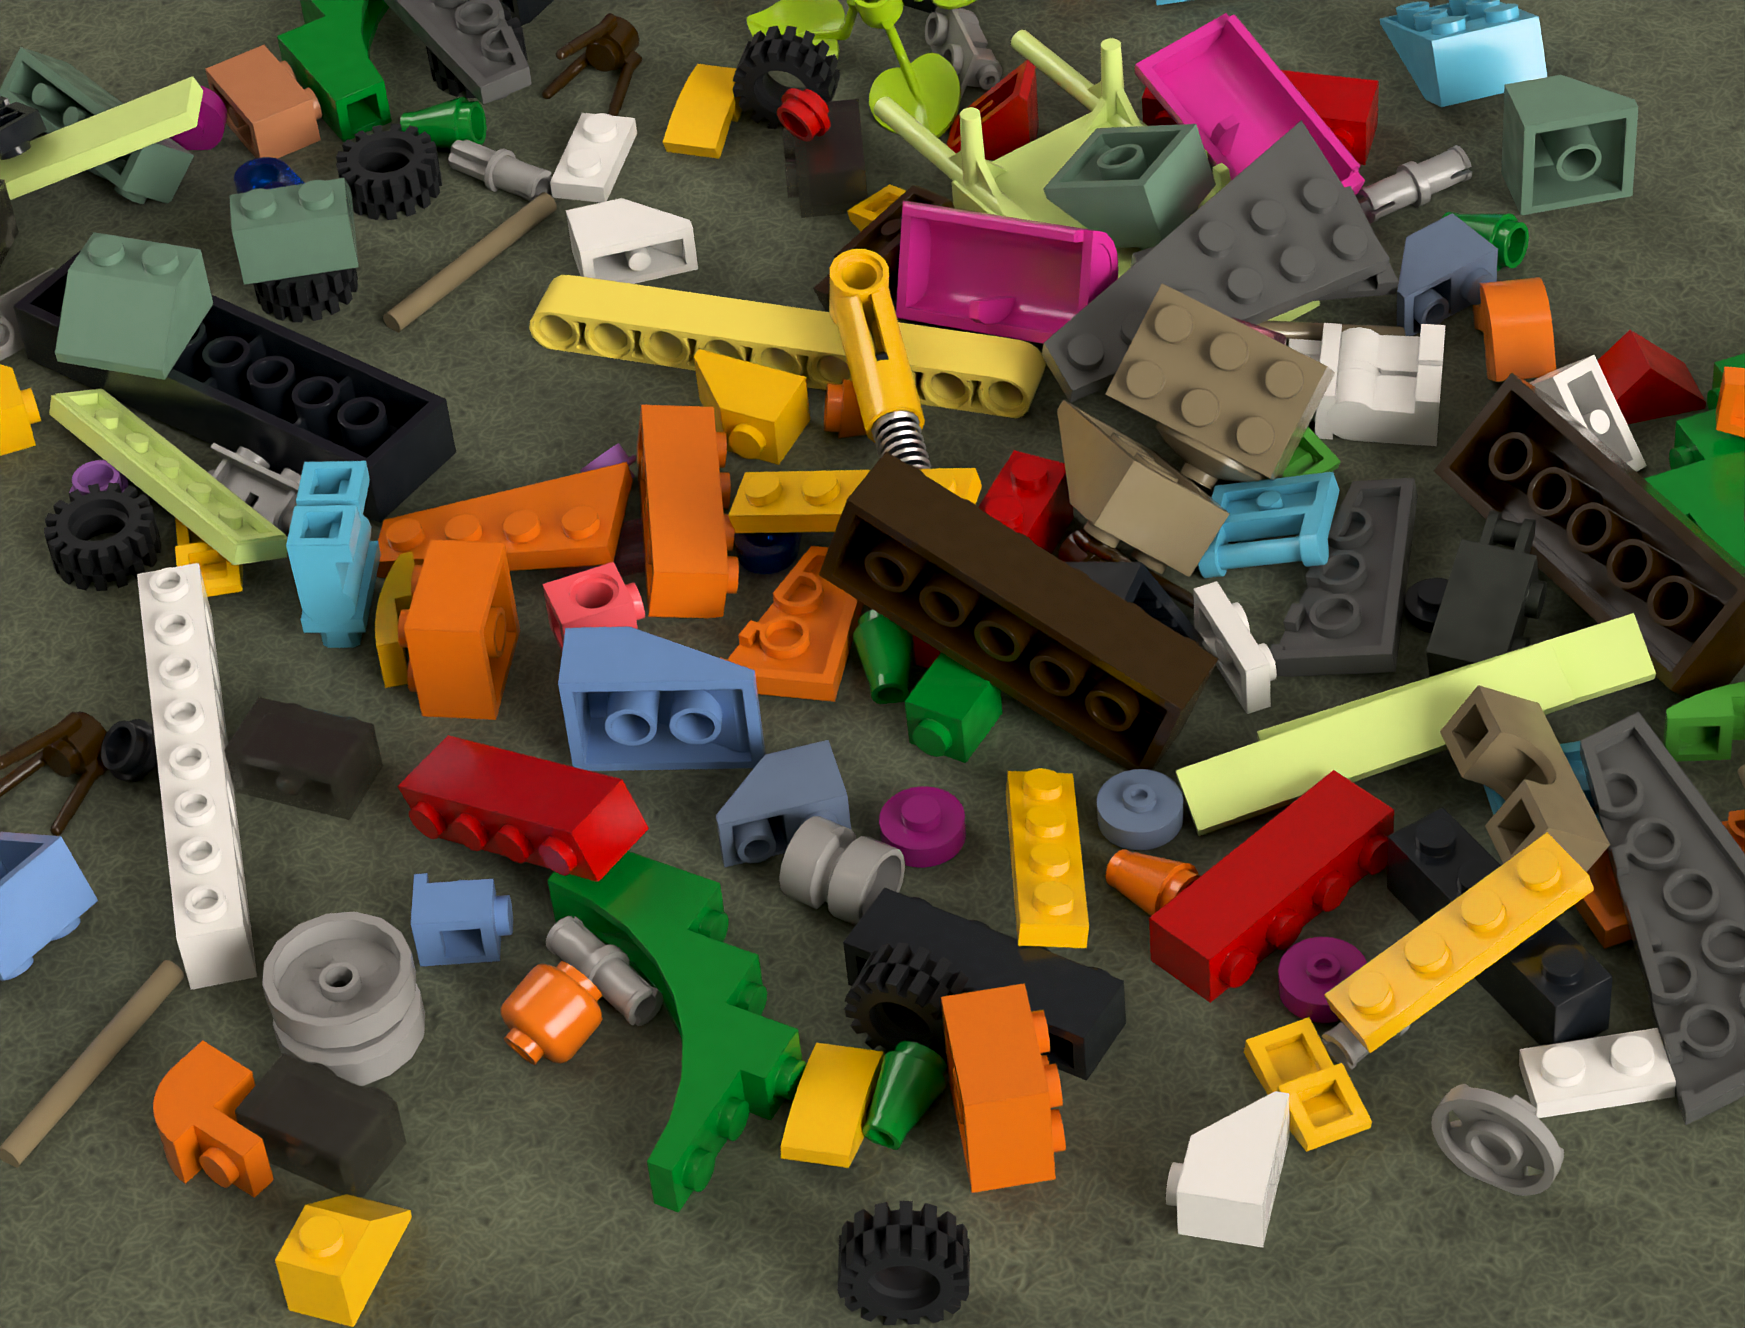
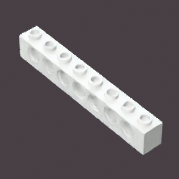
M199 563L137 574L177 943L191 990L257 977L213 620Z

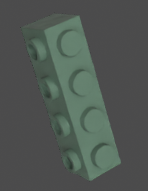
M20 47L0 88V96L8 98L10 104L19 102L38 109L47 129L45 131L47 134L124 104L71 64ZM167 138L88 169V171L110 180L115 184L114 190L118 194L133 202L144 204L146 199L150 198L168 204L172 201L194 155L171 138Z

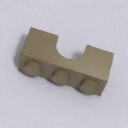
M1478 685L1441 729L1440 733L1461 777L1491 788L1505 800V803L1485 825L1502 863L1504 864L1548 832L1587 872L1610 846V843L1540 704Z

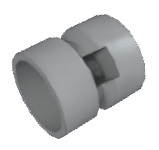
M813 816L799 827L787 846L781 863L780 888L785 896L815 909H818L826 901L828 902V910L834 917L856 926L884 887L899 893L904 878L905 860L900 849L869 836H860L856 839L852 829L821 816Z

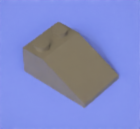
M1063 400L1057 409L1069 499L1070 504L1088 519L1083 529L1112 548H1116L1120 540L1135 547L1131 555L1160 574H1163L1166 568L1170 566L1190 577L1230 513L1186 476L1181 474L1178 469L1158 452Z

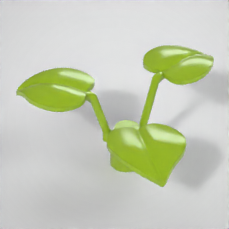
M780 0L769 8L747 17V25L752 36L760 30L766 36L768 28L778 26L781 35H784L787 26L797 27L796 36L803 38L806 30L815 34L812 43L816 46L823 40L829 46L826 56L835 54L838 60V40H846L850 37L859 12L861 19L866 25L872 28L885 29L900 67L882 72L872 84L869 93V106L877 123L883 128L896 133L874 114L876 102L886 96L895 101L937 138L942 136L954 122L961 100V86L958 75L950 62L937 53L924 54L910 63L894 26L903 12L902 0H847L849 6L847 15H845L844 9L838 0ZM976 0L931 1L939 8L950 10L970 5Z

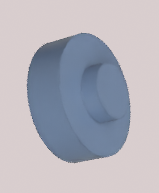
M1135 769L1119 773L1107 780L1098 792L1097 820L1099 829L1107 840L1125 849L1150 850L1163 846L1170 842L1182 828V792L1175 781L1157 771Z

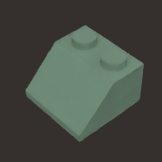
M1564 75L1505 84L1501 174L1520 215L1633 196L1638 105L1635 99Z
M1181 124L1096 128L1043 189L1049 201L1087 229L1107 233L1114 241L1116 248L1139 247L1140 250H1145L1159 244L1188 219L1190 215L1196 212L1200 203L1215 187L1216 183L1197 125Z
M345 178L326 181L312 180L305 184L272 189L259 188L246 193L229 195L231 229L244 285L359 267L350 186Z
M93 232L68 269L55 349L57 362L165 380L213 305L201 249Z

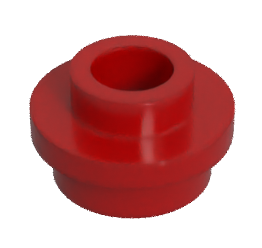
M790 88L782 95V105L777 109V116L782 125L792 135L802 141L809 142L815 136H823L830 129L831 123L827 115L829 108L817 93L809 89L801 91L796 88Z

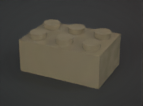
M1162 283L1105 395L1275 480V478H1281L1335 372L1328 366Z

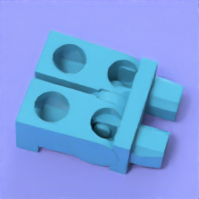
M366 461L304 462L296 498L297 506L294 507L286 548L300 604L303 609L301 616L303 632L321 633L323 645L328 648L356 647L360 645L362 632H366L381 556L379 542L370 541L372 527L369 520L363 515L370 482Z

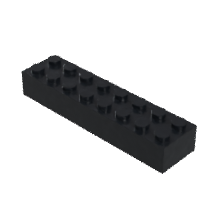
M80 251L13 306L28 359L92 389L102 388L117 401L207 443H215L234 453L237 452L240 446L247 448L263 458L270 465L269 470L279 475L284 468L302 475L304 462L366 461L370 482L363 515L379 523L456 453L445 398L212 295L213 305L165 380L57 362L55 349L68 269Z

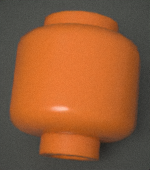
M561 961L556 967L548 964H538L527 974L501 1006V1016L510 1029L504 1040L519 1056L533 1065H536L542 1056L554 1063H565L576 1054L601 1024L602 1012L597 1001L601 998L602 994L584 974L564 961Z

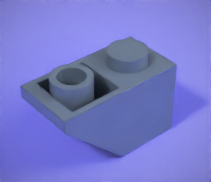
M1453 213L1407 236L1397 289V326L1404 328L1405 336H1413L1421 332V324L1439 325L1444 319L1472 304H1480L1479 283L1497 281L1498 248Z
M829 740L765 754L716 814L724 867L745 862L758 863L771 856L785 853L795 832L806 820L813 816H821L851 829L848 796Z

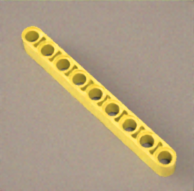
M560 275L549 284L530 320L529 329L532 337L547 349L696 371L694 355L701 349L806 377L808 388L826 390L827 383L841 384L842 379L852 381L838 325L833 322L830 312L574 275ZM898 322L920 404L1010 418L1024 416L1029 410L1046 366V362L1038 348L1029 342L1018 339ZM869 331L870 337H871V341H872V344H873V348H874V352L876 353V349H875V345H874V342H873L872 334H871V331Z

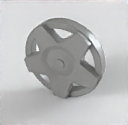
M1461 1084L1452 1088L1443 1097L1433 1113L1431 1121L1433 1135L1444 1154L1467 1175L1512 1194L1527 1196L1545 1191L1550 1187L1560 1171L1564 1159V1149L1559 1147L1550 1130L1535 1116L1536 1108L1517 1095L1508 1098L1489 1090L1471 1088L1467 1084ZM1453 1110L1460 1120L1450 1122L1449 1112ZM1528 1166L1543 1170V1172L1528 1176Z

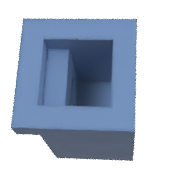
M427 873L414 874L411 928L420 966L500 961L501 936L512 935L513 911L510 895L497 896L493 879L429 883Z

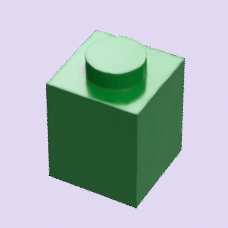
M943 653L939 654L904 701L909 743L916 745L930 756L940 757L944 755L963 763L969 760L1003 713L1001 690L992 685L990 681L984 680Z

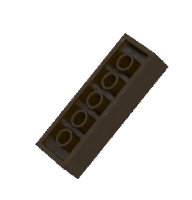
M1511 373L1434 469V472L1486 520L1491 510L1501 512L1502 519L1518 523H1523L1525 518L1536 520L1535 535L1529 554L1537 555L1538 568L1599 624L1634 613L1656 672L1655 676L1670 690L1685 698H1690L1702 692L1729 685L1745 665V567L1551 396Z
M887 451L846 500L819 576L979 677L990 681L995 687L1127 770H1154L1182 731L1219 658L1201 648L1194 640L1175 632L1146 614L1138 605L1122 599L1090 579L1082 570L1066 564L1036 545L1029 537L1010 529L980 510L973 502L959 497L927 477L917 467L906 464Z

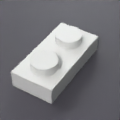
M582 113L550 181L552 198L606 202L637 135L635 118L611 116L605 113Z
M1217 581L1194 588L1195 628L1204 638L1202 644L1207 652L1219 658L1216 666L1247 714L1271 707L1270 681L1276 679L1277 670L1270 649L1265 643H1256L1250 633L1248 619L1242 606L1238 602L1231 604Z
M1658 1028L1520 1049L1519 1067L1531 1105L1536 1108L1535 1116L1538 1118L1675 1097L1676 1080Z

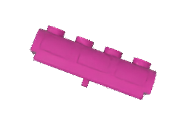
M1225 13L1135 64V75L1151 91L1177 125H1197L1204 149L1208 151L1209 164L1212 167L1220 163L1227 166L1231 181L1302 120L1343 186H1351L1355 196L1362 188L1365 179L1358 172L1360 164L1236 15L1228 16Z
M903 201L896 302L897 318L1044 344L1046 340L1118 279V253L1114 241L1105 232Z

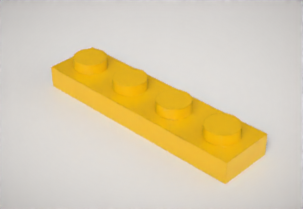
M976 468L920 469L930 479L976 505L982 487ZM870 470L745 472L728 517L735 529V533L835 532L846 500Z
M1043 768L1032 769L1028 772L1008 771L1006 804L1018 946L1087 948L1089 921L1073 773H1057Z
M1548 832L1324 994L1330 1009L1367 1051L1372 1053L1591 893L1594 888L1590 876Z

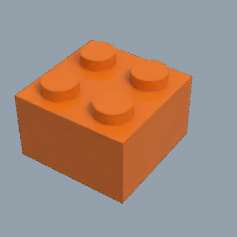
M430 539L423 565H415L412 572V602L410 609H402L398 620V642L400 647L408 648L410 657L407 669L409 691L417 692L422 716L496 720L520 634L505 544L503 542Z
M1025 983L941 997L949 1085L972 1193L1056 1179L1054 1152L1066 1151V1143L1059 1108L1051 1110V1108L1063 1106V1098L1056 1063L1049 1064L1047 1055H1041V1053L1050 1052V1040L1044 1010L1031 1011Z

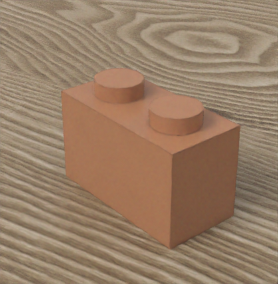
M265 45L205 69L210 90L215 92L226 106L228 114L226 124L261 165L321 140L317 120L322 118V110L316 95L309 87L303 89L297 82L288 62L285 60L279 62Z

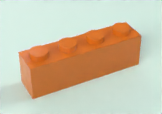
M641 405L636 454L648 616L675 618L723 617L726 593H737L739 579L738 557L727 556V551L733 550L735 529L730 522L729 514L723 513V509H729L730 473L720 472L719 468H725L726 432H716L714 407Z

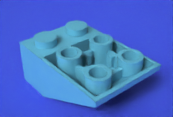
M1449 0V3L1430 7L1429 2L1420 1L1396 7L1397 15L1380 18L1381 26L1425 100L1440 107L1504 93L1505 84L1547 77L1539 16L1519 9L1518 4H1505L1500 2V0Z

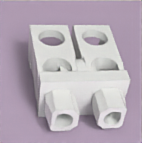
M1324 323L1322 341L1289 339L1288 347L1328 366L1335 372L1310 421L1315 422V434L1319 439H1333V434L1342 439L1351 441L1437 446L1445 325L1421 324L1420 337L1379 335L1371 329L1361 327L1349 328L1342 332V324Z

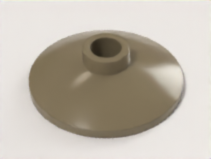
M1157 422L1155 426L1164 441L1185 461L1180 473L1213 490L1218 479L1242 483L1267 480L1268 478L1160 422Z

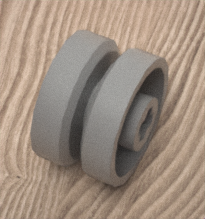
M359 912L321 915L298 924L280 938L264 962L262 986L268 1008L273 1016V1028L279 1049L287 1066L306 1081L332 1088L364 1086L390 1076L413 1057L424 1037V1005L421 992L416 984V970L412 952L402 932L384 919Z

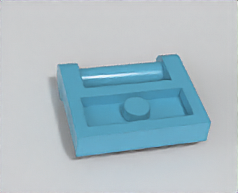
M1324 472L1275 478V480L1267 479L1215 486L1212 499L1230 514L1198 563L1201 575L1204 578L1225 576L1228 569L1302 561L1306 567L1327 564L1329 557L1328 535L1340 491L1334 473ZM1295 534H1296V535H1299V536H1296V537H1287V538H1279V539L1253 541V540L1261 539V538L1287 536V535H1295ZM1235 541H1237V542H1244V543L1228 544L1229 542H1235Z

